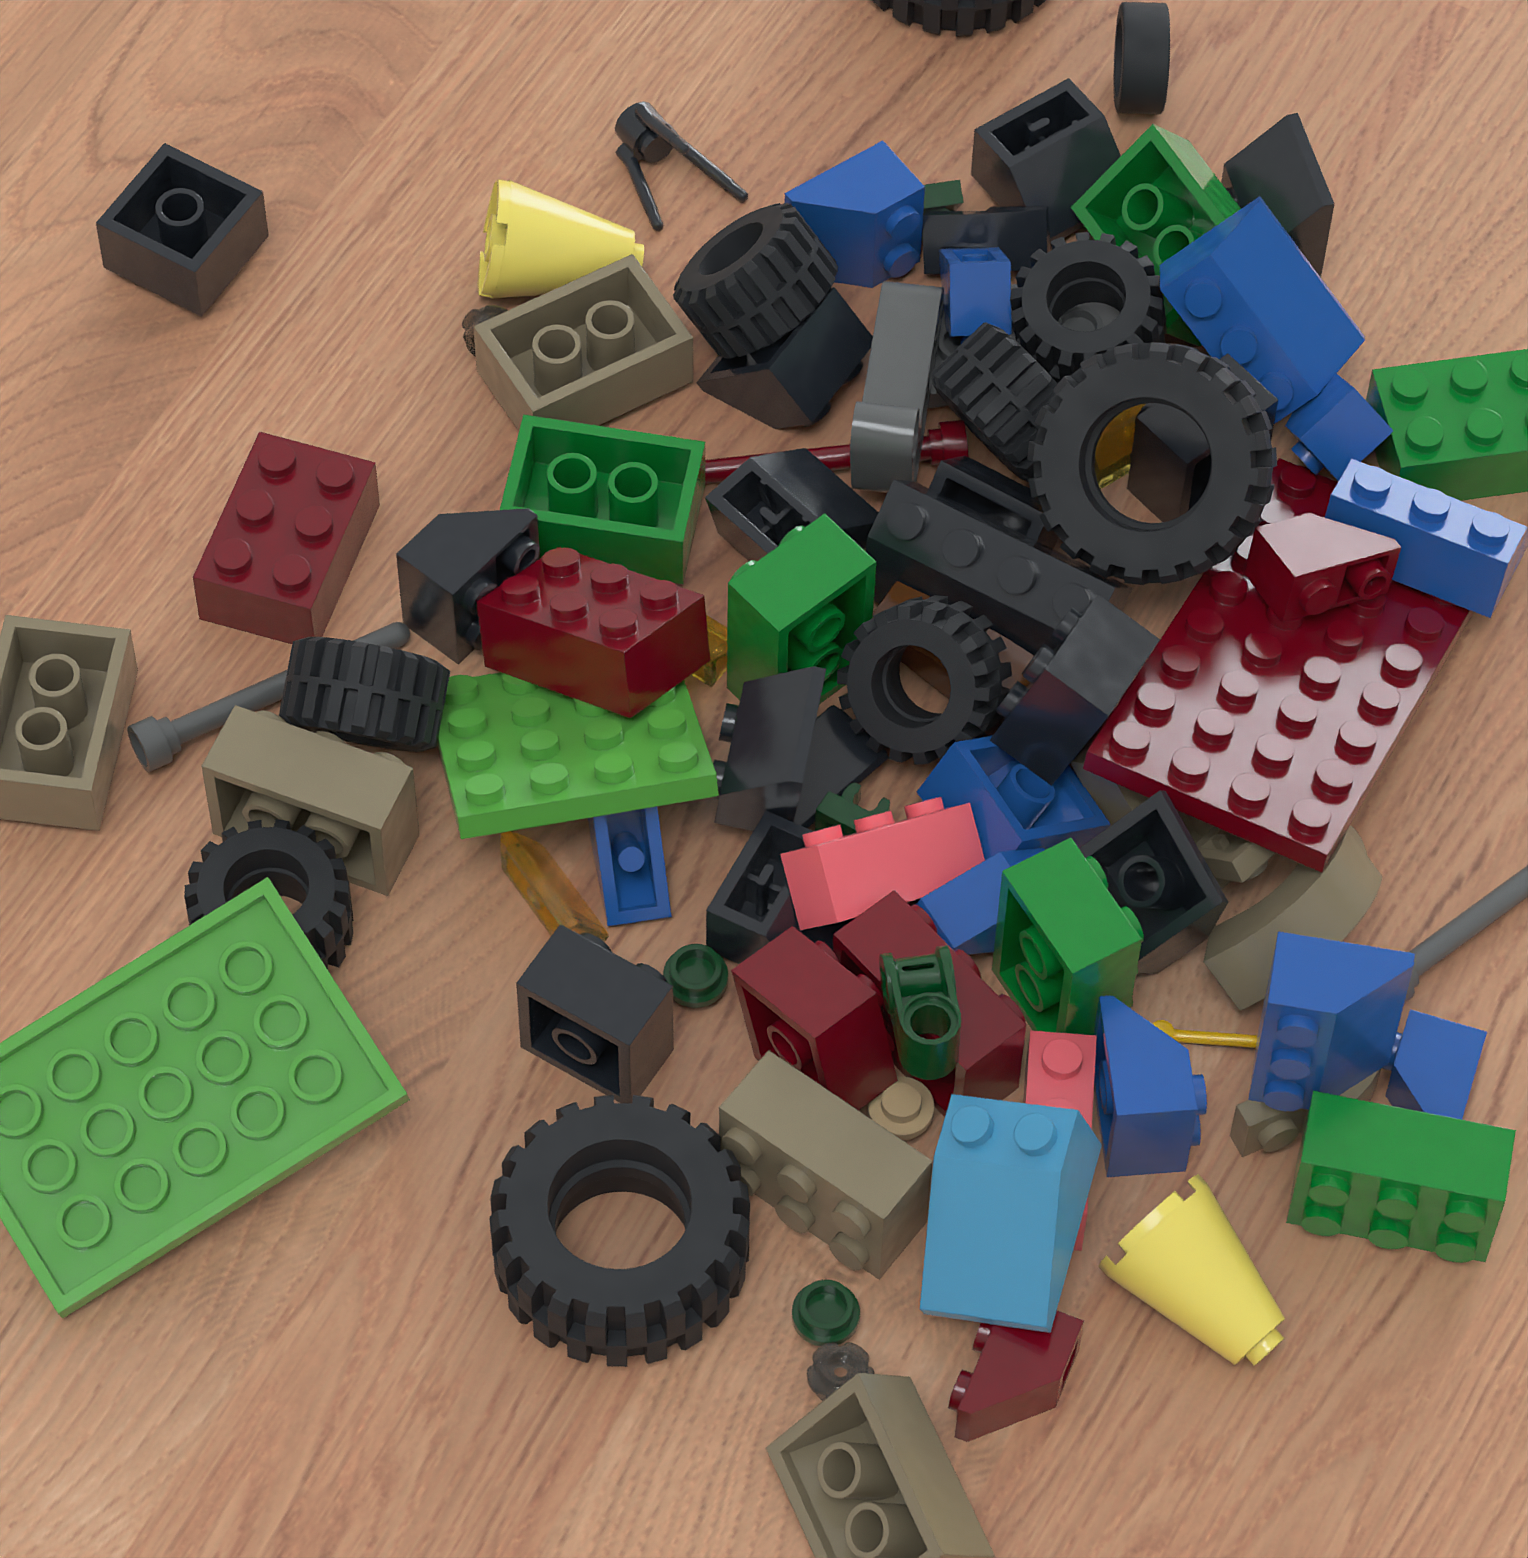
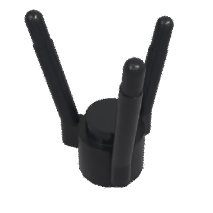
M635 103L623 111L617 119L615 133L623 143L617 148L616 155L627 167L642 206L654 230L660 231L664 225L639 161L658 162L664 159L671 152L672 148H675L737 200L745 202L748 199V193L685 141L650 103Z

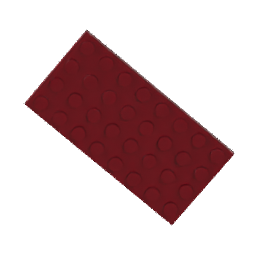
M1278 458L1277 466L1273 467L1271 484L1275 486L1271 501L1265 505L1260 516L1262 521L1258 526L1306 513L1325 518L1330 496L1338 482L1320 474L1315 476L1306 467ZM1253 533L1252 536L1247 537L1238 547V551L1225 561L1203 573L1087 750L1083 769L1148 798L1160 790L1166 791L1176 810L1322 873L1474 612L1392 580L1388 593L1379 595L1374 599L1361 600L1326 610L1318 615H1308L1282 623L1243 573Z

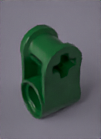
M948 945L936 946L933 954L895 959L891 953L879 954V972L886 1011L891 1017L902 1067L910 1075L922 1080H935L945 1077L954 1070L959 1060L961 1013L956 995L954 967ZM932 1033L941 1037L937 1039H925L919 1037L918 1035Z

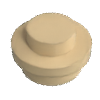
M897 1076V1082L868 1103V1117L901 1140L909 1141L922 1134L930 1126L934 1115V1100L928 1088L921 1082L910 1077Z

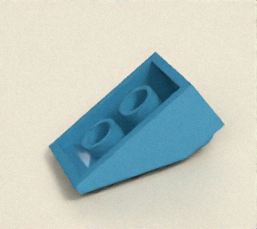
M951 1095L933 1160L920 1310L923 1314L1051 1333L1102 1146L1078 1110Z

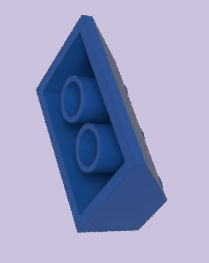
M1260 196L1160 264L1161 292L1209 355L1221 359L1226 354H1229L1278 399L1274 424L1316 397L1329 383L1335 373L1342 368L1365 341L1363 333Z
M1351 459L1334 488L1325 514V518L1395 539L1401 546V551L1392 580L1488 618L1492 617L1528 547L1527 526L1504 518L1498 513L1486 511L1447 496L1436 489H1430L1386 472L1382 468L1370 466Z
M1278 931L1258 1029L1248 1100L1264 1102L1270 1108L1279 1111H1296L1300 1108L1309 1110L1313 1091L1339 1096L1389 1064L1414 966L1415 953Z

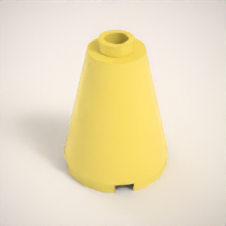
M498 179V181H495L489 199L483 232H486L484 252L480 251L477 282L479 296L493 299L543 295L631 254L635 256L641 266L643 265L644 244L635 243V232L633 230L511 180Z
M1197 1174L1188 1180L1189 1186L1195 1193L1184 1201L1174 1191L1118 1243L1126 1252V1255L1116 1265L1106 1255L1098 1267L1113 1281L1234 1365L1246 1356L1255 1366L1285 1339L1276 1329L1285 1320V1317L1210 1187Z

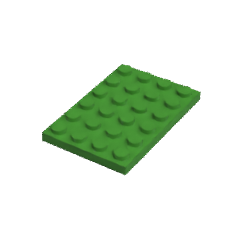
M268 877L0 1042V1219L62 1319L410 1100L405 1089Z

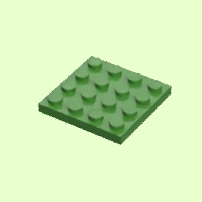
M501 672L475 677L468 675L449 677L437 746L460 839L719 796L717 774L684 680L635 716L628 718Z

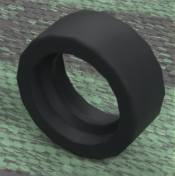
M1122 2L1117 15L1113 77L1116 112L1127 114H1162L1167 99L1170 66V17L1168 6L1166 3Z

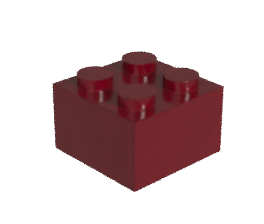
M792 926L731 970L753 1053L758 1061L769 1050L857 1110H860L898 1081L891 1054L895 1050V1045L890 1034L885 1029L881 1012L884 1000L879 989L867 976L863 974L855 976L842 966L835 953L824 942L817 941L814 943Z

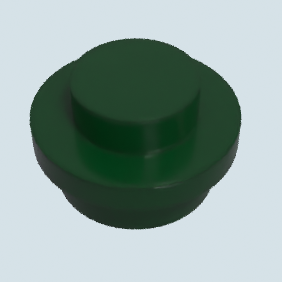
M685 945L672 954L664 966L663 976L669 984L673 985V1000L680 1005L691 1008L711 1005L719 1000L727 989V965L716 951L706 945Z
M829 1279L815 1281L804 1287L794 1299L792 1305L793 1326L797 1333L810 1344L821 1347H832L842 1344L855 1333L859 1324L860 1307L857 1298L851 1290L837 1281Z

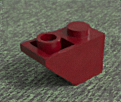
M1306 513L1255 527L1243 573L1283 623L1308 615H1318L1326 610L1361 600H1371L1379 595L1388 593L1401 546L1393 538L1315 514Z
M1056 1311L1051 1333L980 1323L973 1344V1350L981 1353L973 1373L961 1370L948 1404V1409L957 1412L955 1438L969 1442L1056 1408L1079 1352L1084 1320Z

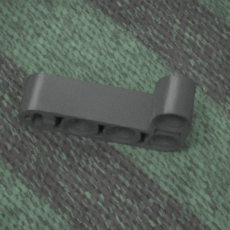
M882 282L862 402H856L853 414L850 440L852 489L888 493L893 480L917 482L932 387L930 373L935 368L942 323L944 287Z

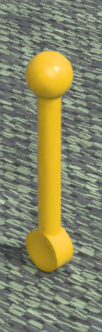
M1157 1020L1152 1023L1174 1040L1181 1043L1256 1048L1258 1035L1174 1029L1172 1024L1165 1020Z

